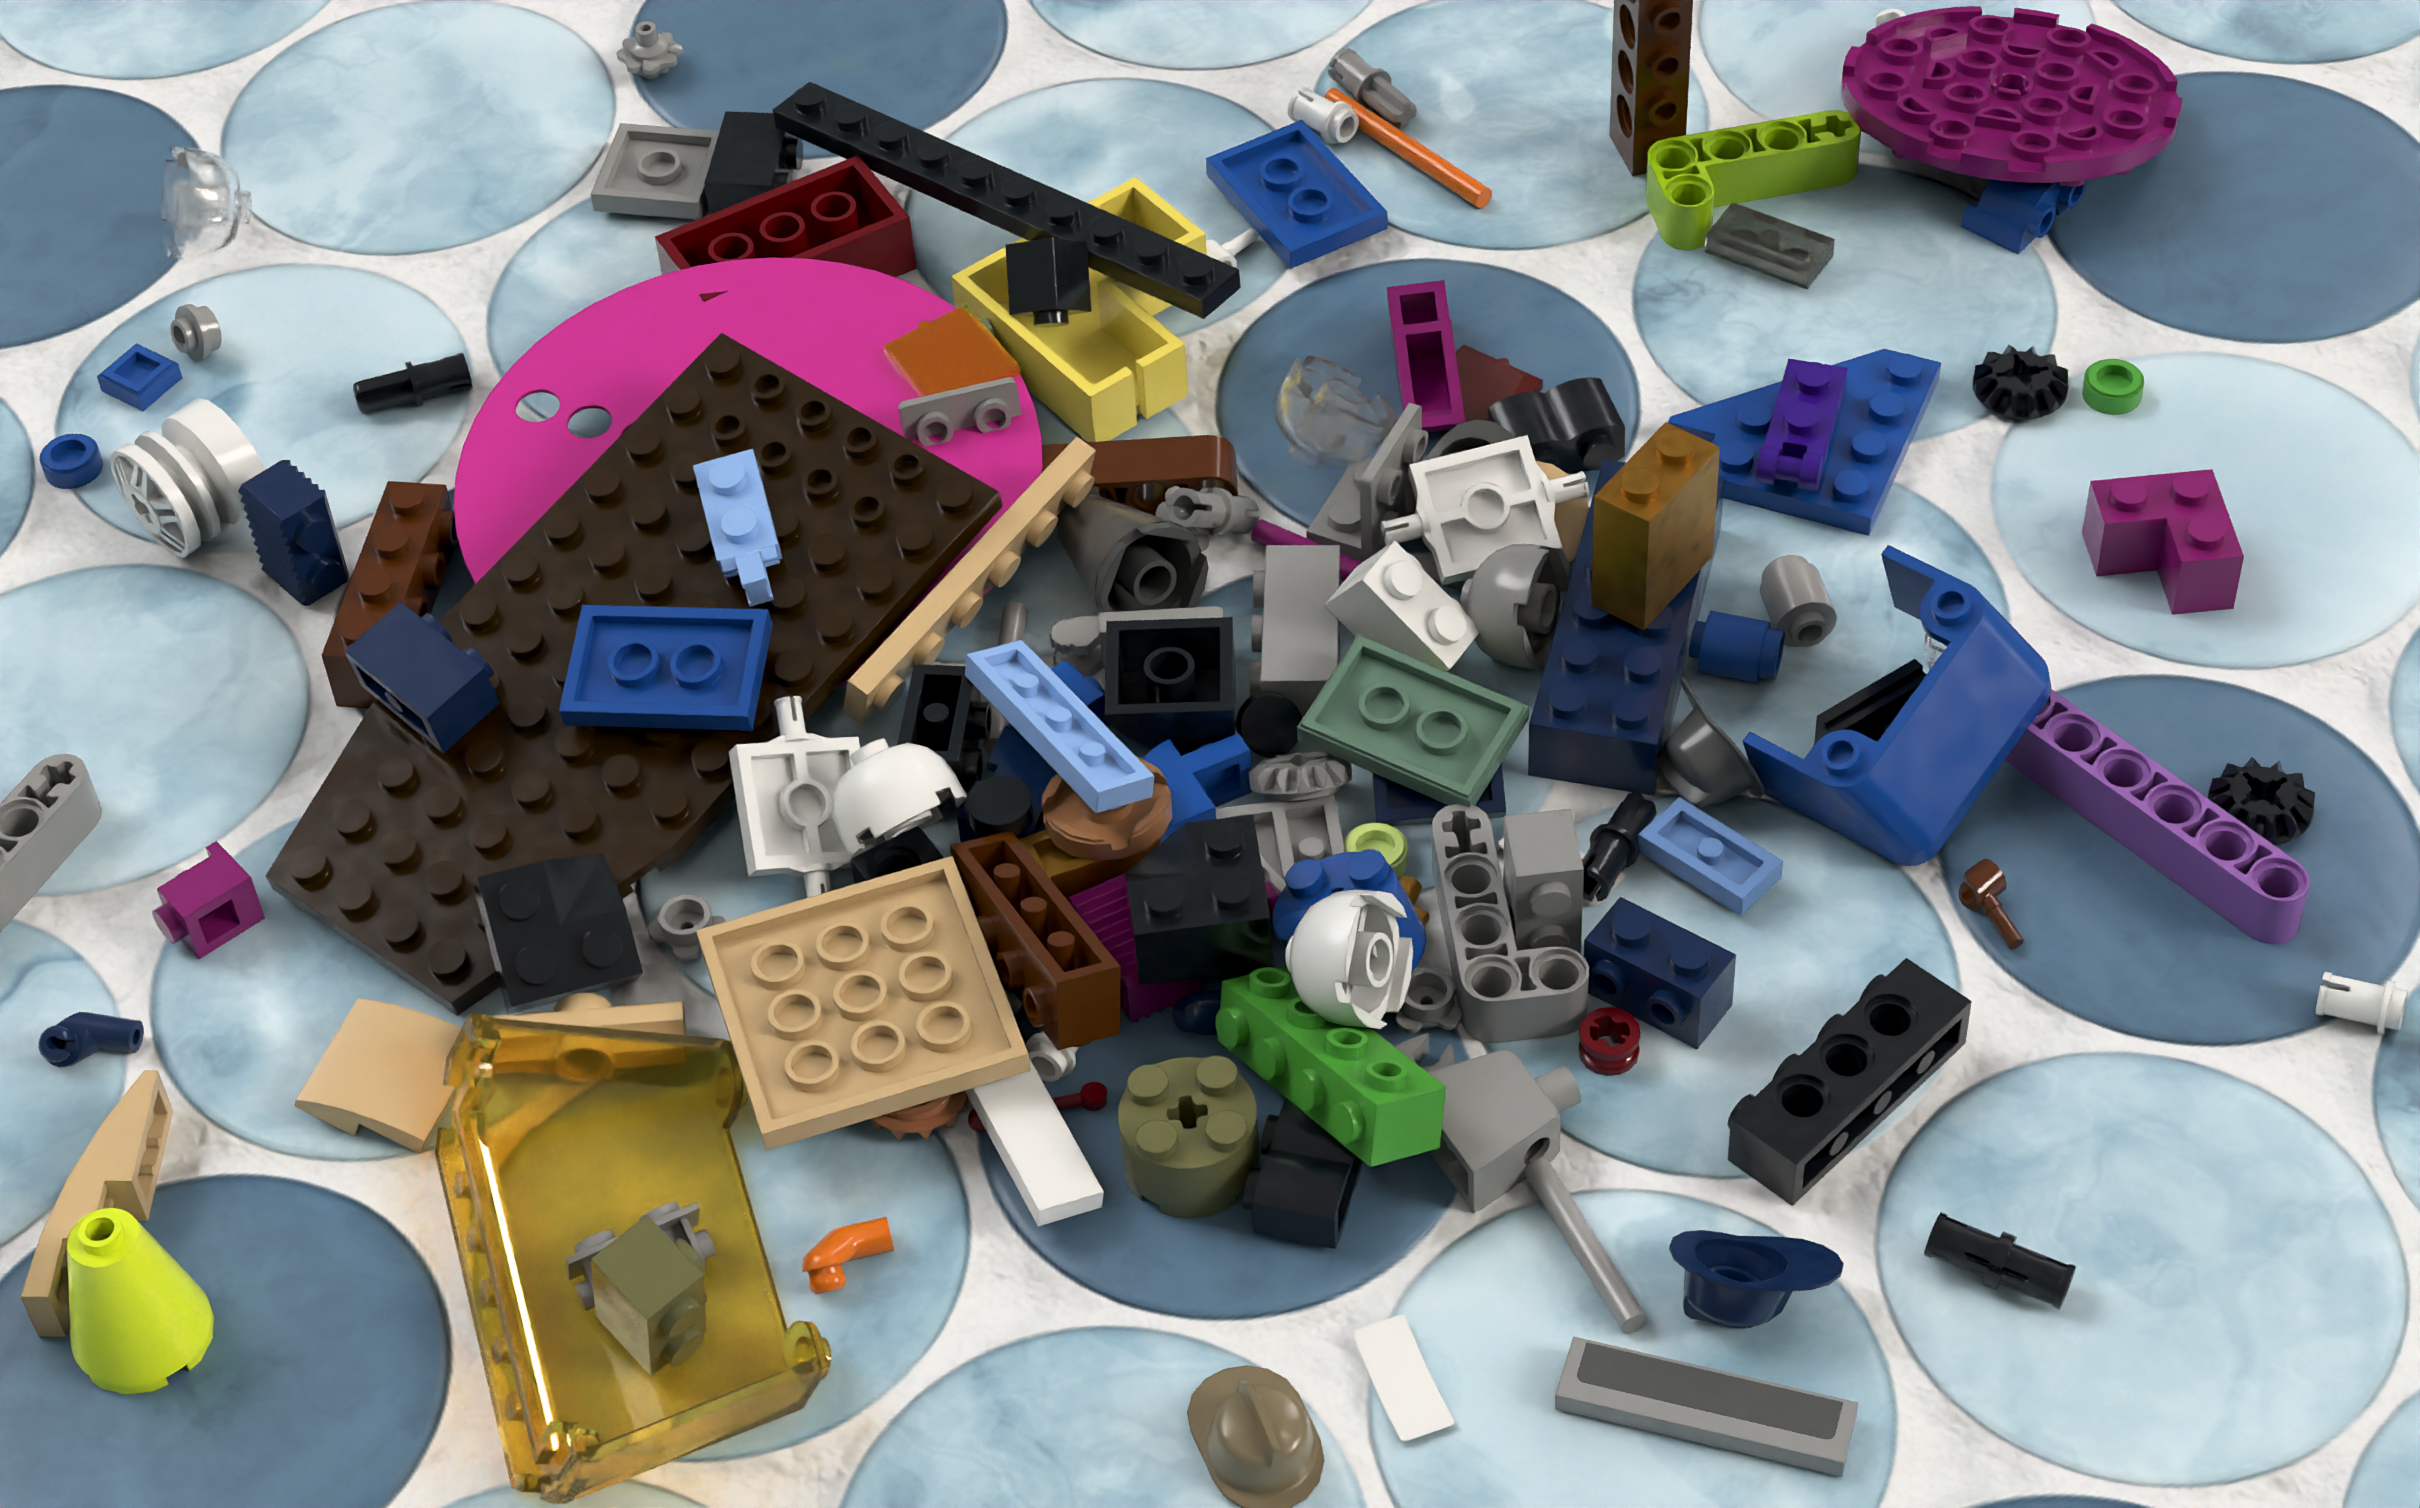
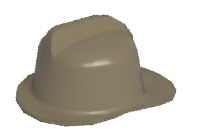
M1244 1365L1226 1368L1206 1378L1193 1392L1187 1410L1190 1431L1212 1480L1224 1497L1241 1508H1292L1309 1497L1320 1482L1325 1462L1320 1437L1299 1393L1286 1378L1267 1368Z

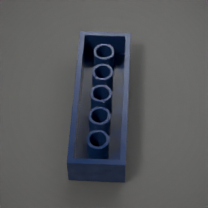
M1603 459L1529 722L1528 775L1654 796L1661 771V751L1664 742L1669 738L1682 686L1679 678L1681 676L1684 677L1689 658L1691 635L1694 624L1699 618L1721 530L1724 477L1718 476L1713 556L1645 630H1642L1591 605L1594 496L1626 463Z

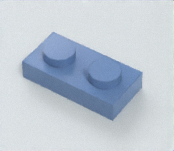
M1678 797L1638 834V845L1641 854L1740 916L1782 878L1783 860L1681 797Z

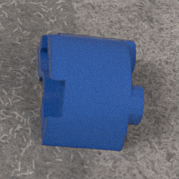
M1989 179L1990 181L1984 189L1978 204L1975 207L1968 203L1966 204L1961 227L2019 254L2036 237L2042 238L2047 234L2053 224L2055 214L2059 216L2067 208L2072 209L2080 202L2086 190L2087 180L2081 186L2068 187L2056 182L2026 183Z

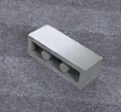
M1266 545L1265 570L1254 571L1253 573L1254 608L1264 607L1263 615H1252L1251 618L1252 652H1262L1261 660H1250V696L1263 691L1278 692L1297 706L1302 719L1340 662L1341 622L1325 606V603L1341 586L1340 545Z

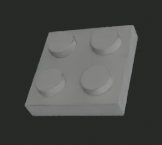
M620 123L591 192L594 211L697 220L702 218L708 203L704 182L720 131Z

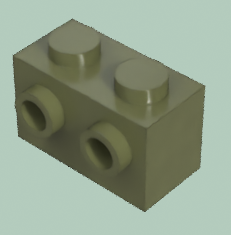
M646 1215L592 1257L590 1261L596 1317L650 1376H653L667 1363L677 1366L686 1361L696 1352L704 1340V1334L706 1333L705 1302H707V1296L704 1291L703 1274L706 1273V1268L697 1252L685 1240L679 1238L673 1243L654 1221Z

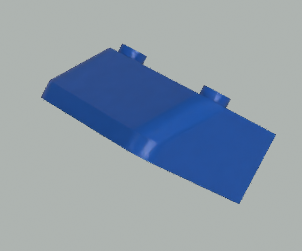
M1887 545L1881 556L1894 607L1921 620L1924 631L1932 639L1947 647L1878 742L1853 730H1837L1820 738L1804 759L1750 731L1742 742L1749 763L1763 784L1765 795L1896 864L1916 866L1931 860L1940 851L2046 704L2051 694V680L2045 660L1974 586Z

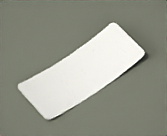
M1398 1315L1356 1329L1353 1332L1355 1343L1367 1372L1401 1441H1409L1450 1427L1455 1423L1426 1366L1404 1315Z

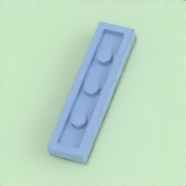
M1022 640L966 654L965 676L1095 813L1117 809L1123 805L1152 797L1155 776Z

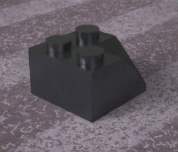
M1233 618L1106 621L1105 723L1149 750L1170 739L1181 756L1195 751L1203 745L1215 743L1235 735L1236 668Z
M1253 815L1186 823L1124 873L1139 985L1252 972L1255 969L1264 967L1273 968L1271 918Z
M604 853L543 860L477 877L474 890L507 1014L555 1003L571 994L580 992L593 993L635 982L643 973L626 907Z

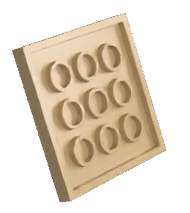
M953 856L696 930L702 955L765 1150L1031 1071L1028 1051Z

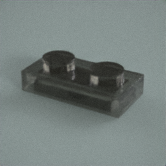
M1732 202L1706 234L1705 252L1784 282L1808 289L1832 259L1835 239Z

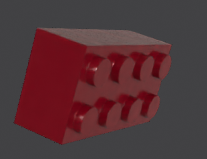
M859 155L655 236L662 275L699 265L756 258H804L838 262L875 270L895 278L917 269L909 215ZM728 291L699 294V296L705 302Z

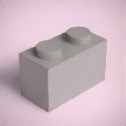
M1571 809L1504 816L1503 885L1517 951L1545 947H1567L1581 954L1584 868Z

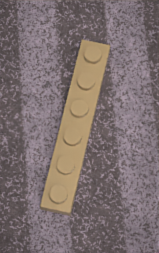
M1077 436L851 676L847 681L843 707L845 713L863 725L878 708L886 712L897 702L906 687L907 682L905 679L912 673L914 664L931 665L942 651L945 644V639L943 638L955 625L961 629L966 627L976 616L982 606V596L993 584L1001 588L1010 580L1021 562V557L1019 556L1030 544L1039 547L1047 540L1058 522L1057 515L1067 504L1075 508L1084 500L1095 481V478L1090 475L1096 452L1094 448Z

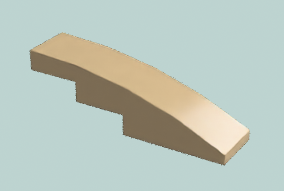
M144 1070L102 1122L68 1176L40 1235L20 1296L38 1337H66L70 1322L67 1239L73 1226L85 1215L105 1208H117L127 1211L137 1221H148L173 1115V1109L158 1070Z

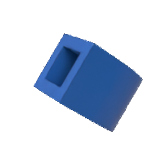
M1239 733L1215 743L1203 745L1197 750L1182 756L1169 739L1153 748L1143 758L1161 770L1171 791L1172 820L1164 835L1160 838L1161 843L1186 823L1216 819V807L1253 792L1250 789L1249 772L1251 771L1250 749Z

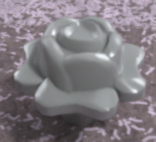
M644 21L635 26L636 37L623 40V48L617 51V59L626 64L629 73H636L652 80L663 73L669 72L670 67L677 64V57L683 53V47L681 44L673 41L672 33L662 32L658 34L656 25L653 22Z

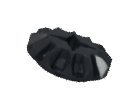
M2011 345L2007 346L2003 354L1987 352L1983 364L1975 366L1973 376L1975 396L1987 409L2004 417L2013 419L2044 417L2059 409L2068 395V369L2057 366L2054 354L2037 355L2034 346L2026 352L2017 351ZM2022 375L2025 381H2031L2029 390L2017 377L2012 376Z
M2251 757L2244 767L2227 763L2222 775L2219 778H2212L2208 799L2273 845H2279L2298 838L2309 828L2314 815L2315 792L2305 788L2303 773H2284L2280 760L2269 768L2261 767ZM2251 792H2254L2259 797H2266L2269 794L2275 795L2273 805L2265 800H2258L2255 803L2249 802Z

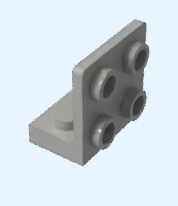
M1408 403L1373 458L1356 454L1307 529V539L1321 545H1340V553L1364 562L1386 547L1384 542L1385 536L1382 535L1381 521H1389L1407 516L1404 505L1406 486L1410 480L1408 476L1409 465L1421 462L1427 447L1428 433L1422 430V407L1420 405Z

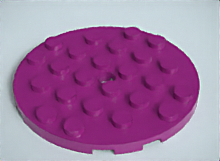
M1980 6L1933 9L1893 19L1868 31L1866 42L1862 46H1851L1845 57L1841 80V97L1849 115L1862 128V132L1869 134L1883 145L1891 148L1892 154L1897 158L1917 160L1940 169L1979 178L2026 183L2056 182L2068 187L2081 186L2086 183L2087 179L2113 174H2128L2134 167L2158 155L2172 141L2178 129L2182 98L2178 97L2176 93L2178 81L2169 67L2156 55L2133 40L2092 23L2086 27V32L2077 28L2058 25L2059 14L2014 8L2013 18L1982 15Z

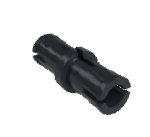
M1940 1212L1930 1233L1924 1251L1925 1256L1935 1257L1984 1277L1983 1285L1997 1290L1999 1284L2052 1304L2053 1307L2060 1310L2076 1270L2075 1265L2065 1264L2016 1244L2017 1236L2003 1231L2001 1236L1998 1237L1947 1217V1214Z

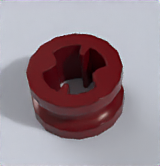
M1606 1007L1590 1012L1582 1020L1579 1028L1580 1042L1578 1050L1580 1060L1586 1068L1596 1074L1613 1076L1629 1071L1637 1063L1640 1054L1639 1041L1641 1033L1639 1023L1634 1016L1623 1009ZM1602 1036H1609L1613 1043H1617L1620 1045L1615 1047H1609V1044L1605 1039L1599 1038Z

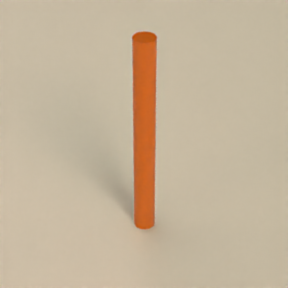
M1331 88L1325 94L1324 98L1334 103L1344 101L1350 104L1358 115L1359 124L1357 129L1477 208H1483L1489 203L1492 196L1491 189L1337 88Z

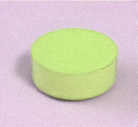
M1367 823L1351 830L1344 839L1345 852H1361L1367 849H1375L1382 853L1398 878L1405 873L1408 866V844L1405 836L1397 828L1385 823Z

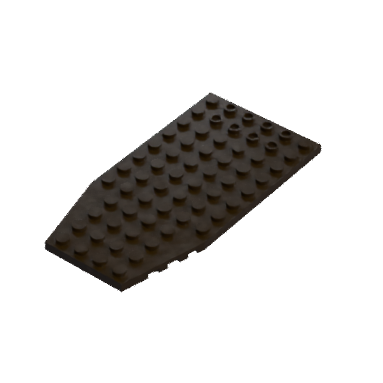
M721 333L439 621L449 632L453 644L462 651L468 646L474 648L489 663L494 672V675L489 680L500 704L445 753H442L375 698L265 877L274 891L457 1016L500 986L474 890L477 877L543 860L604 853L620 895L624 899L634 892L631 884L649 871L656 868L659 872H662L675 863L736 798L729 751L736 744L766 743L780 736L776 706H774V701L779 698L790 696L791 699L793 696H800L802 698L801 705L805 722L1003 507L999 491ZM753 449L759 466L782 554L779 564L766 567L774 600L749 607L740 576L737 575L725 579L724 575L722 576L693 468V465ZM582 605L768 609L773 626L753 731L564 725L559 713V707Z

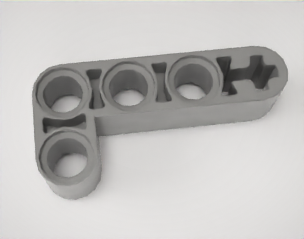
M58 754L43 759L34 766L0 803V933L96 827L101 819L102 808L83 760L75 755Z
M1459 803L1445 806L1436 813L1432 820V872L1452 977L1456 980L1457 985L1456 998L1458 1008L1462 1011L1461 1023L1465 1032L1473 1039L1483 1043H1503L1574 1033L1580 1028L1581 1022L1587 1016L1589 965L1586 959L1576 950L1567 947H1545L1517 951L1491 822L1487 814L1477 806L1471 805L1469 808Z

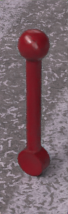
M1089 1082L1082 1086L1079 1093L1055 1097L1052 1100L1058 1110L1083 1106L1089 1111H1098L1103 1109L1108 1102L1107 1089L1102 1083ZM973 1108L968 1115V1124L973 1131L984 1133L986 1129Z

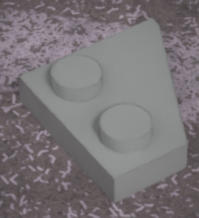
M1334 794L1308 800L1273 801L1216 808V819L1253 815L1264 882H1270L1278 896L1286 886L1285 875L1292 865L1304 859H1315L1318 861L1325 857L1345 852Z

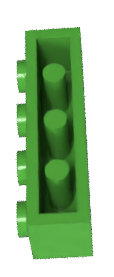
M1287 966L1258 968L1253 970L1250 975L1222 981L1220 1010L1216 1015L1217 1041L1369 1167L1440 1148L1446 1086L1371 1028L1352 1027L1328 1022L1319 1014L1313 1013L1302 1002Z

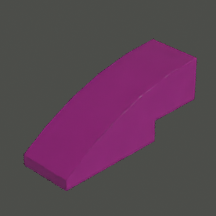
M1440 280L1386 287L1402 410L1404 411L1408 403L1420 405L1422 407V430L1427 431V433L1451 430L1456 425L1464 423L1465 416L1445 282Z

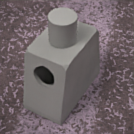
M1505 1049L1429 1071L1430 1075L1446 1086L1440 1148L1431 1150L1429 1153L1472 1212L1480 1211L1527 1179L1524 1170L1530 1162L1538 1158H1547L1551 1162L1560 1152L1561 1117L1559 1113L1581 1102L1578 1084L1572 1073L1565 1066H1560L1537 1078H1533L1516 1054Z

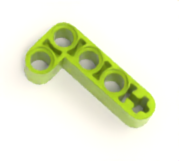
M1828 110L1657 141L1650 146L1647 152L1646 202L1662 239L1666 244L1675 249L1695 250L1709 243L1712 237L1714 207L1849 183L1858 172L1862 128L1858 126L1848 112Z

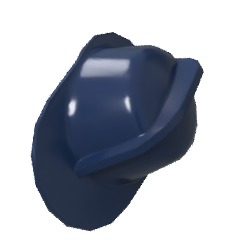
M1695 1230L1684 1231L1674 1236L1669 1246L1673 1259L1685 1269L1683 1297L1685 1315L1691 1319L1732 1328H1751L1769 1322L1783 1311L1793 1291L1813 1290L1830 1285L1841 1277L1844 1266L1836 1252L1824 1245L1798 1238L1736 1236L1722 1232Z

